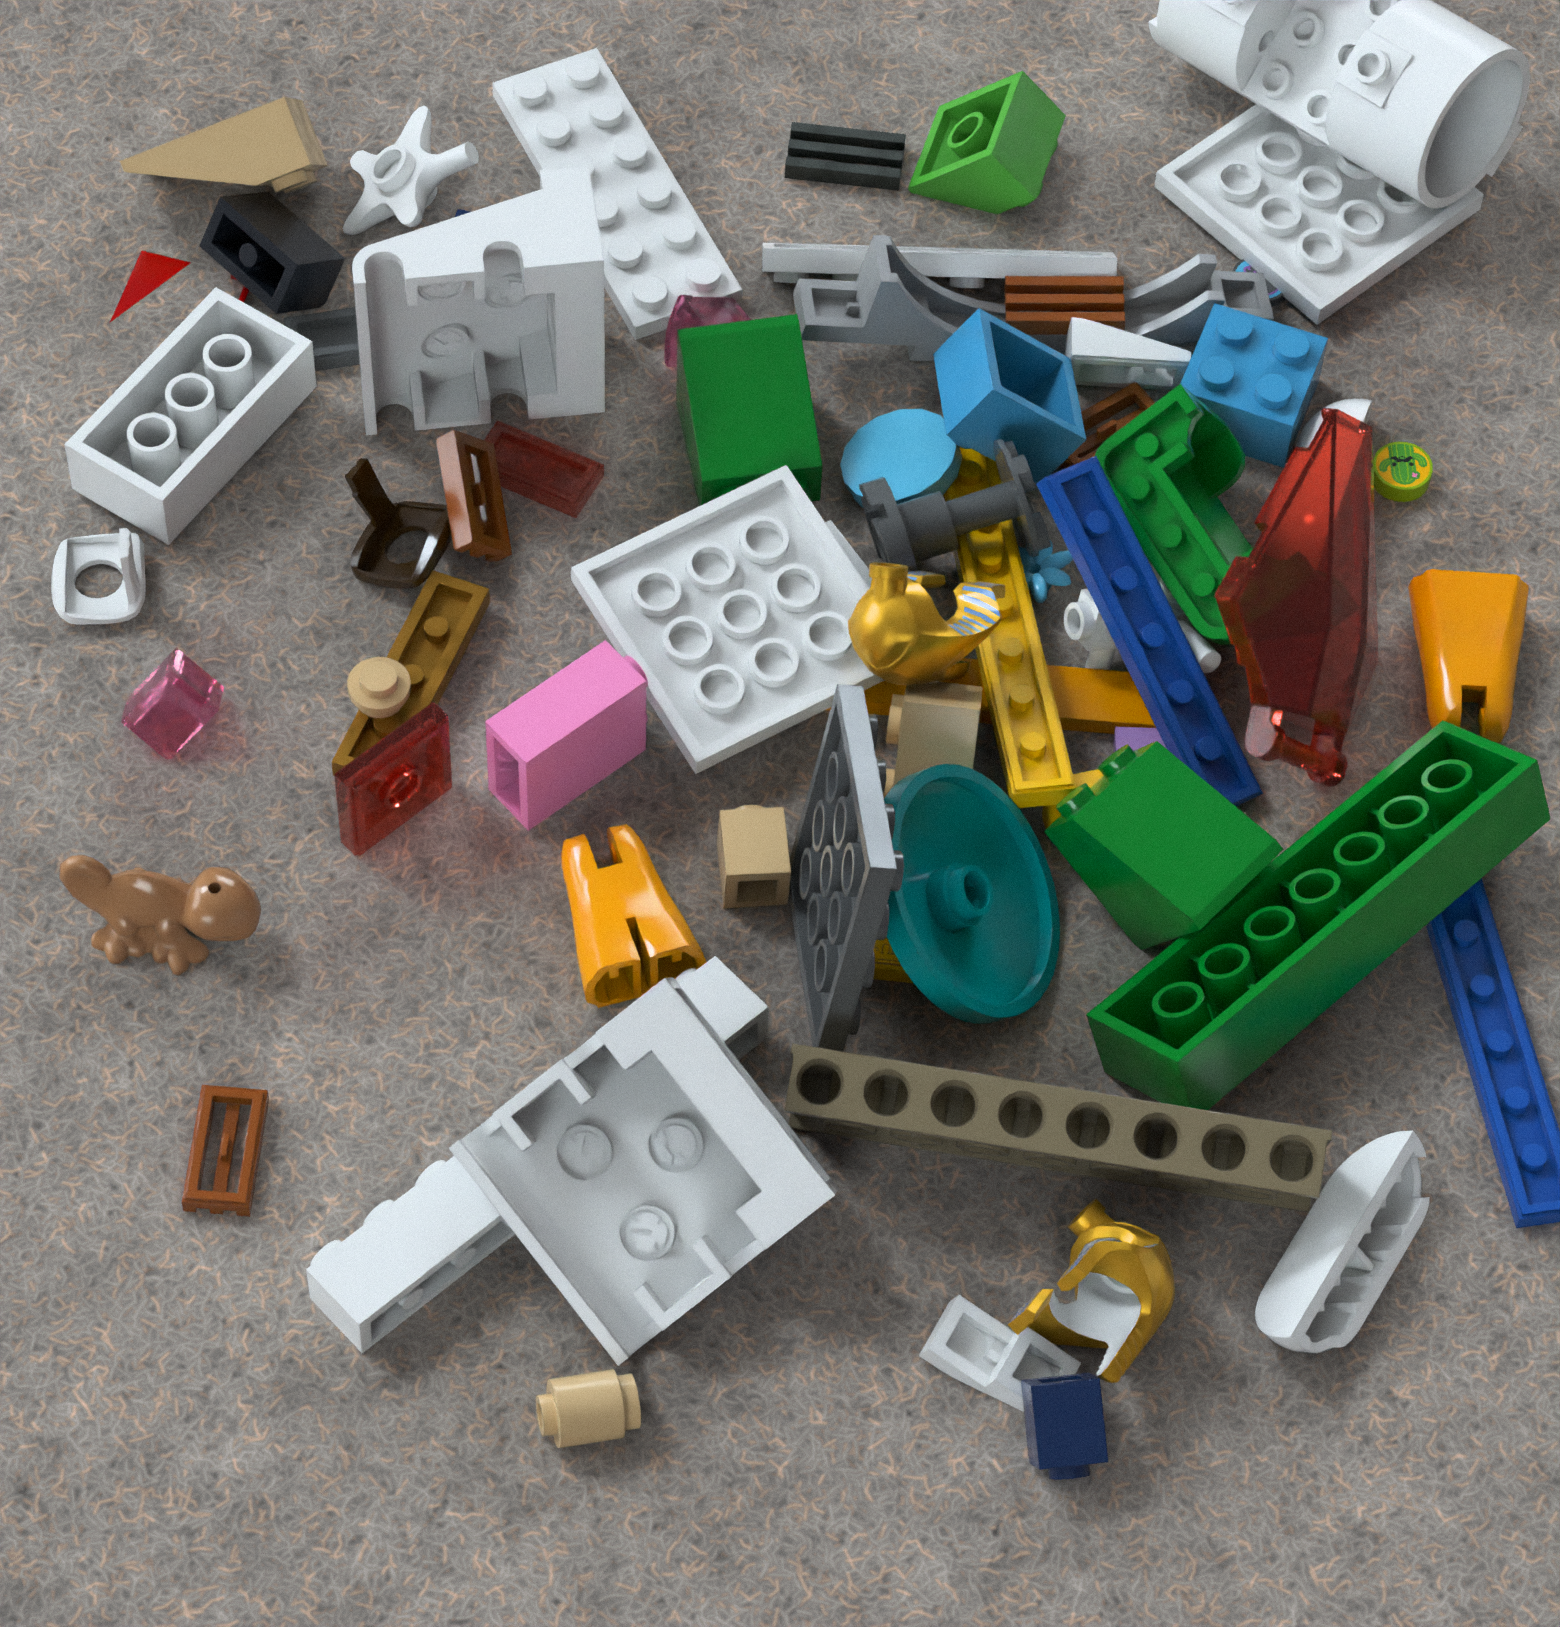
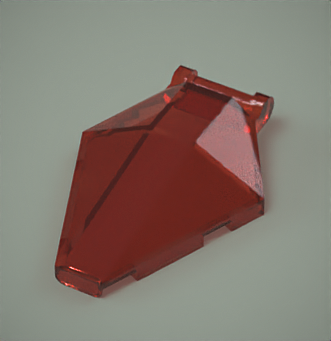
M1322 408L1321 416L1323 421L1308 448L1295 447L1254 522L1262 533L1249 557L1236 556L1215 593V598L1230 643L1235 646L1237 664L1246 668L1251 700V710L1244 737L1246 751L1250 755L1264 761L1278 759L1306 771L1312 781L1327 787H1333L1341 783L1345 778L1348 762L1345 755L1341 752L1343 741L1378 664L1373 429L1371 426L1339 409ZM1281 719L1313 732L1310 746L1286 736L1285 731L1280 726Z

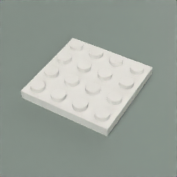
M1257 104L1158 170L1154 186L1240 260L1244 259L1258 273H1264L1265 279L1283 293V296L1316 325L1479 211L1484 195L1474 187L1462 198L1446 207L1437 209L1427 207Z
M787 465L571 567L572 583L615 650L622 657L626 655L632 657L643 669L648 681L646 698L695 774L830 708L837 684L863 686L864 690L885 681L870 672L853 648L848 630V620L859 600L870 588Z

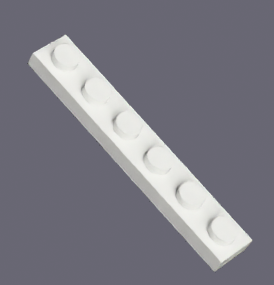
M763 243L762 272H774V282L797 283L798 278L809 279V273L832 274V280L856 281L869 245ZM896 246L909 264L923 276L950 277L949 286L958 288L985 287V278H1005V276H1117V257L1113 252Z

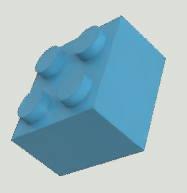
M1214 303L1180 384L1226 422L1241 444L1245 456L1284 468L1319 383L1328 338Z
M980 308L933 354L946 435L961 448H971L996 461L993 449L994 440L1002 439L1004 442L1012 440L1018 456L1022 454L1025 456L1033 481L1038 483L1044 477L1049 476L1086 441L1072 363L1069 357Z

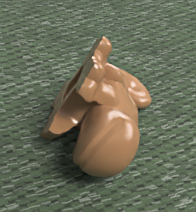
M85 855L70 856L60 864L59 878L70 894L82 904L100 914L108 922L104 928L92 935L91 945L95 949L105 951L108 961L112 964L121 963L128 956L140 957L145 953H151L155 962L161 964L167 962L173 974L181 975L188 969L190 963H200L209 955L207 946L190 936L185 927L196 936L205 940L237 941L250 937L258 926L262 910L256 892L240 875L226 867L206 868L191 883H186L181 878H173L164 874L146 871L139 867L111 875L110 871L101 862Z

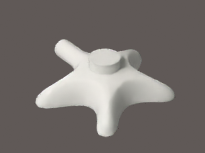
M426 106L419 107L408 120L394 145L385 148L378 155L361 150L352 156L350 160L351 167L361 175L365 187L357 205L344 223L343 232L347 235L359 234L394 215L405 226H417L422 221L425 208L435 199L437 186L446 177L478 163L479 155L475 146L471 142H466L441 154H431V112Z

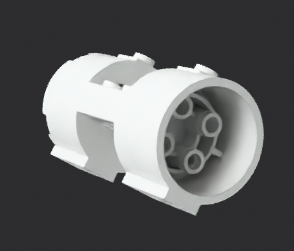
M1160 0L1157 17L1148 22L1151 36L1160 47L1430 208L1446 207L1466 195L1486 174L1493 177L1523 126L1518 124L1526 102L1530 82V68L1526 56L1521 51L1432 0Z

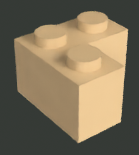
M936 681L906 685L905 695L893 694L888 718L886 744L898 745L895 769L886 768L884 798L890 789L901 779L936 765L956 764L973 769L983 687Z

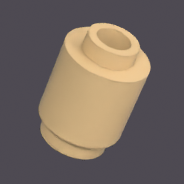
M614 1369L548 1379L546 1394L536 1395V1413L542 1437L553 1435L558 1449L621 1439L625 1437V1431L639 1429L641 1426L639 1395L635 1379L631 1373L617 1375Z

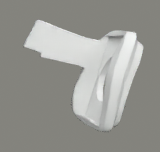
M121 528L119 533L73 537L60 543L55 555L51 578L53 605L59 616L70 624L85 625L119 623L128 621L138 615L145 601L146 592L144 543L138 534L131 533L127 528ZM104 564L118 569L123 576L122 584L116 592L107 597L90 598L81 594L75 588L76 577L89 566Z

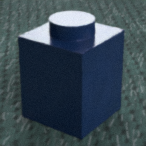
M1088 1372L1021 1380L1030 1464L1039 1470L1048 1469L1049 1479L1062 1480L1091 1475L1090 1464L1108 1462L1099 1377Z

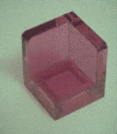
M176 647L128 697L121 723L162 757L172 759L219 711L224 687Z

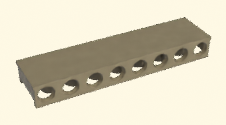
M792 1043V1068L784 1112L790 1113L789 1125L792 1129L1308 1213L1311 1198L1319 1199L1326 1148L1331 1141L1333 1130Z

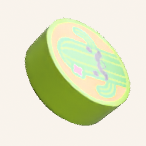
M1408 442L1388 443L1382 446L1374 456L1370 471L1371 483L1375 490L1387 499L1397 502L1416 500L1424 495L1429 487L1433 472L1432 460L1422 448Z

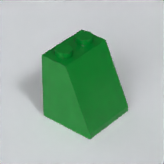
M793 314L677 329L676 404L699 506L785 465L792 472L810 501H820L823 466L798 315Z
M1158 741L1134 751L1127 744L1111 754L1098 767L1104 776L1091 788L1085 783L1063 798L1056 806L1061 816L1044 831L1133 944L1141 950L1201 930L1284 850L1275 838Z

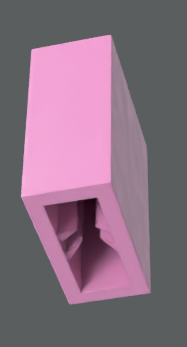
M605 640L485 721L488 789L528 831L646 750V723L648 721L646 714V687L648 686V681L641 666L630 656L622 657Z

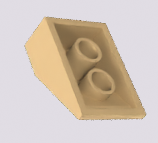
M288 97L277 99L120 161L124 172L268 186L273 187L275 193L281 191L289 193L317 182L314 171L328 166L303 100Z

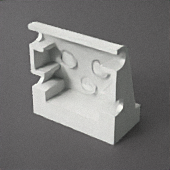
M589 166L540 170V190L368 245L356 254L352 263L366 435L377 434L376 415L381 408L390 404L403 405L412 412L415 431L491 423L490 402L496 396L504 393L516 394L525 401L528 420L605 412L604 257Z
M674 977L664 978L596 1031V1034L564 1059L558 1061L492 1113L493 1115L479 1127L449 1147L453 1155L618 1366L650 1339L665 1330L731 1278L733 1274L754 1257L769 1248L835 1196L839 1189Z

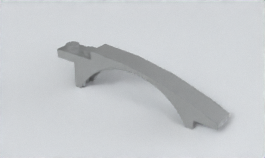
M873 235L856 281L798 278L793 292L802 340L905 345L908 349L910 361H934L933 354L978 308L1005 322V304L977 300L936 284L911 266L899 252L891 236ZM1197 254L1171 272L1139 287L1123 292L1125 299V331L1169 345L1195 342L1201 336L1214 303L1273 321L1274 317L1264 273L1215 270L1217 265L1215 255ZM1017 311V312H1052V311ZM1076 311V312H1111V311ZM1029 335L1064 355L1067 335Z

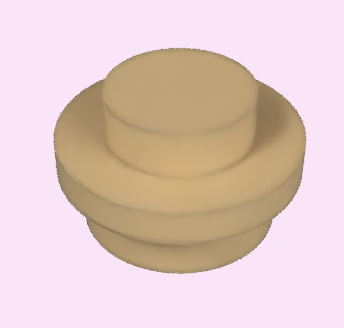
M387 657L369 658L358 663L351 670L347 680L348 695L351 702L365 715L373 718L389 717L397 713L408 700L411 692L410 675L407 669L394 659Z

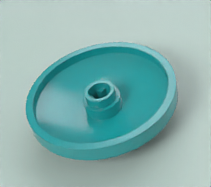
M941 764L906 776L898 781L884 798L885 804H892L895 811V828L892 838L893 850L901 851L904 860L901 888L898 892L890 891L887 901L889 905V926L886 937L893 952L917 988L942 1011L957 1019L974 1024H989L1026 1012L1041 999L1047 990L1056 968L1060 944V916L1055 885L1038 838L1013 800L992 780L971 768L956 764Z

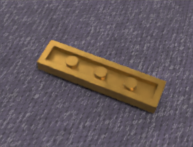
M435 570L431 571L387 655V658L398 661L407 669L411 680L410 696L402 708L389 717L373 718L358 710L332 760L333 776L392 795L490 604L489 588Z

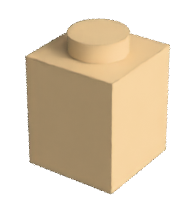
M744 805L736 809L720 810L717 851L723 909L788 904L791 867L784 807L764 808L759 805Z

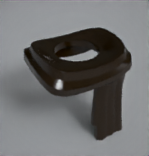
M360 458L356 465L345 474V479L352 490V496L371 521L365 528L351 554L352 572L357 579L366 583L398 589L418 587L427 580L431 571L435 569L452 540L447 505L414 501L392 503L380 484L369 460ZM410 531L428 533L427 540L418 558L407 563H394L388 560V549L396 538Z

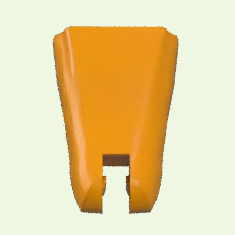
M1438 569L1426 570L1423 574L1412 578L1408 590L1431 728L1433 729L1441 721H1446L1460 727L1462 702L1479 703L1478 723L1480 736L1493 742L1501 743L1511 721L1529 586L1516 574Z
M627 824L607 828L608 844L614 865L597 868L585 834L564 840L561 852V865L572 916L576 954L585 999L588 1003L594 1004L598 1008L639 998L662 979L670 977L676 979L689 968L697 970L707 963L688 923L656 871L644 843Z

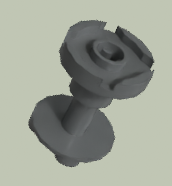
M1002 439L994 440L993 449L1001 484L946 502L941 491H937L897 504L891 488L884 477L859 484V489L863 495L861 501L878 558H882L884 563L908 566V572L918 571L916 563L959 549L958 536L1013 519L1029 556H1038L1039 550L1051 547L1044 519L1040 512L1034 513L1032 504L1025 494L1035 490L1033 477L1023 454L1018 456L1012 440L1004 442Z

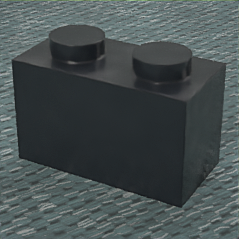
M269 191L220 197L199 245L275 314L320 308L326 304L346 259Z

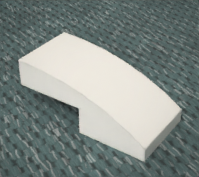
M957 1295L948 1303L919 1354V1357L949 1376L1023 1412L1021 1380L1076 1374L1081 1362L1029 1327L1017 1335L1014 1331L961 1295Z

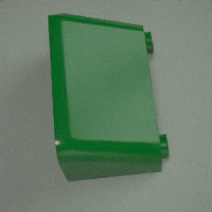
M1179 384L1111 435L1097 449L1095 456H1097L1145 555L1194 628L1208 640L1224 645L1317 634L1329 629L1354 610L1338 585L1328 576L1312 572L1304 558L1298 553L1293 554L1286 561H1274L1266 558L1255 547H1251L1218 498V496L1232 487L1242 475L1245 467V454L1242 446L1226 422L1183 385Z

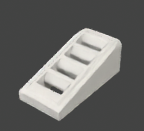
M1071 317L1065 340L1064 355L1071 359L1076 385L1124 388L1136 381L1142 389L1173 390L1181 383L1191 359V351L1076 317Z

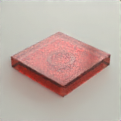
M432 702L334 774L341 843L355 856L357 854L361 856L452 788L448 715L436 703Z

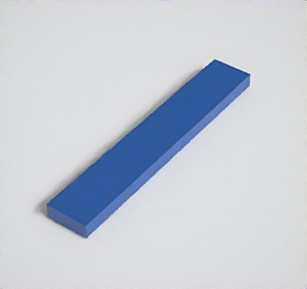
M1097 456L1044 477L1036 485L1167 750L1236 807L1263 794Z
M1481 878L1426 925L1515 1226L1516 1228L1556 1223L1560 1222V1131Z

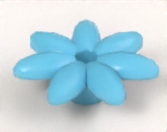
M1051 540V547L1039 550V555L1035 557L1029 556L1025 548L1018 546L1028 590H1031L1033 598L1038 603H1043L1046 600L1048 590L1052 585L1067 586L1071 584L1070 576L1060 569L1073 561V558L1068 550L1052 554L1053 544Z

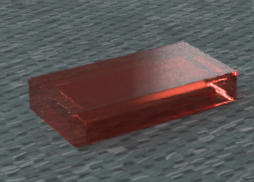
M498 420L484 439L494 444L502 488L574 518H577L604 476V464Z

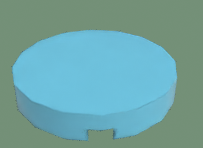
M899 409L877 416L858 429L844 448L840 467L847 489L852 494L854 500L863 508L861 501L863 495L859 489V484L880 477L886 479L897 504L937 491H941L943 495L958 476L962 454L960 447L946 435L944 418L941 415L924 409Z

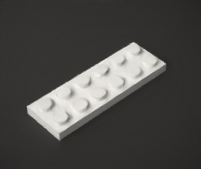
M597 48L493 82V97L539 176L540 170L589 166L604 257V287L635 340L742 303L741 286Z

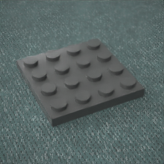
M837 684L790 856L791 878L788 896L812 1047L844 1051L848 1034L856 1035L861 1019L859 996L862 988H870L872 985L875 971L873 949L876 940H884L886 938L889 926V905L887 901L890 891L898 892L900 890L904 872L903 854L899 850H893L892 845L895 828L894 807L892 804H885L883 796L886 785V763L884 759L876 758L875 753L878 737V720L876 714H868L863 686Z

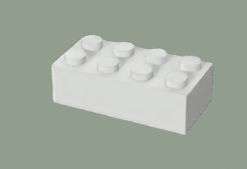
M215 287L64 444L72 489L170 545L317 387L313 341Z

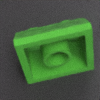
M1020 71L939 106L908 190L914 194L993 214H1000L1015 207H1025L1038 197L1043 188L1042 181L1050 158L1057 149V139L1066 115L1024 71Z

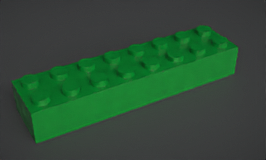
M1441 721L1270 862L1201 930L1179 937L1086 1014L1104 1072L1161 1103L1209 1110L1551 819L1538 760L1451 723Z

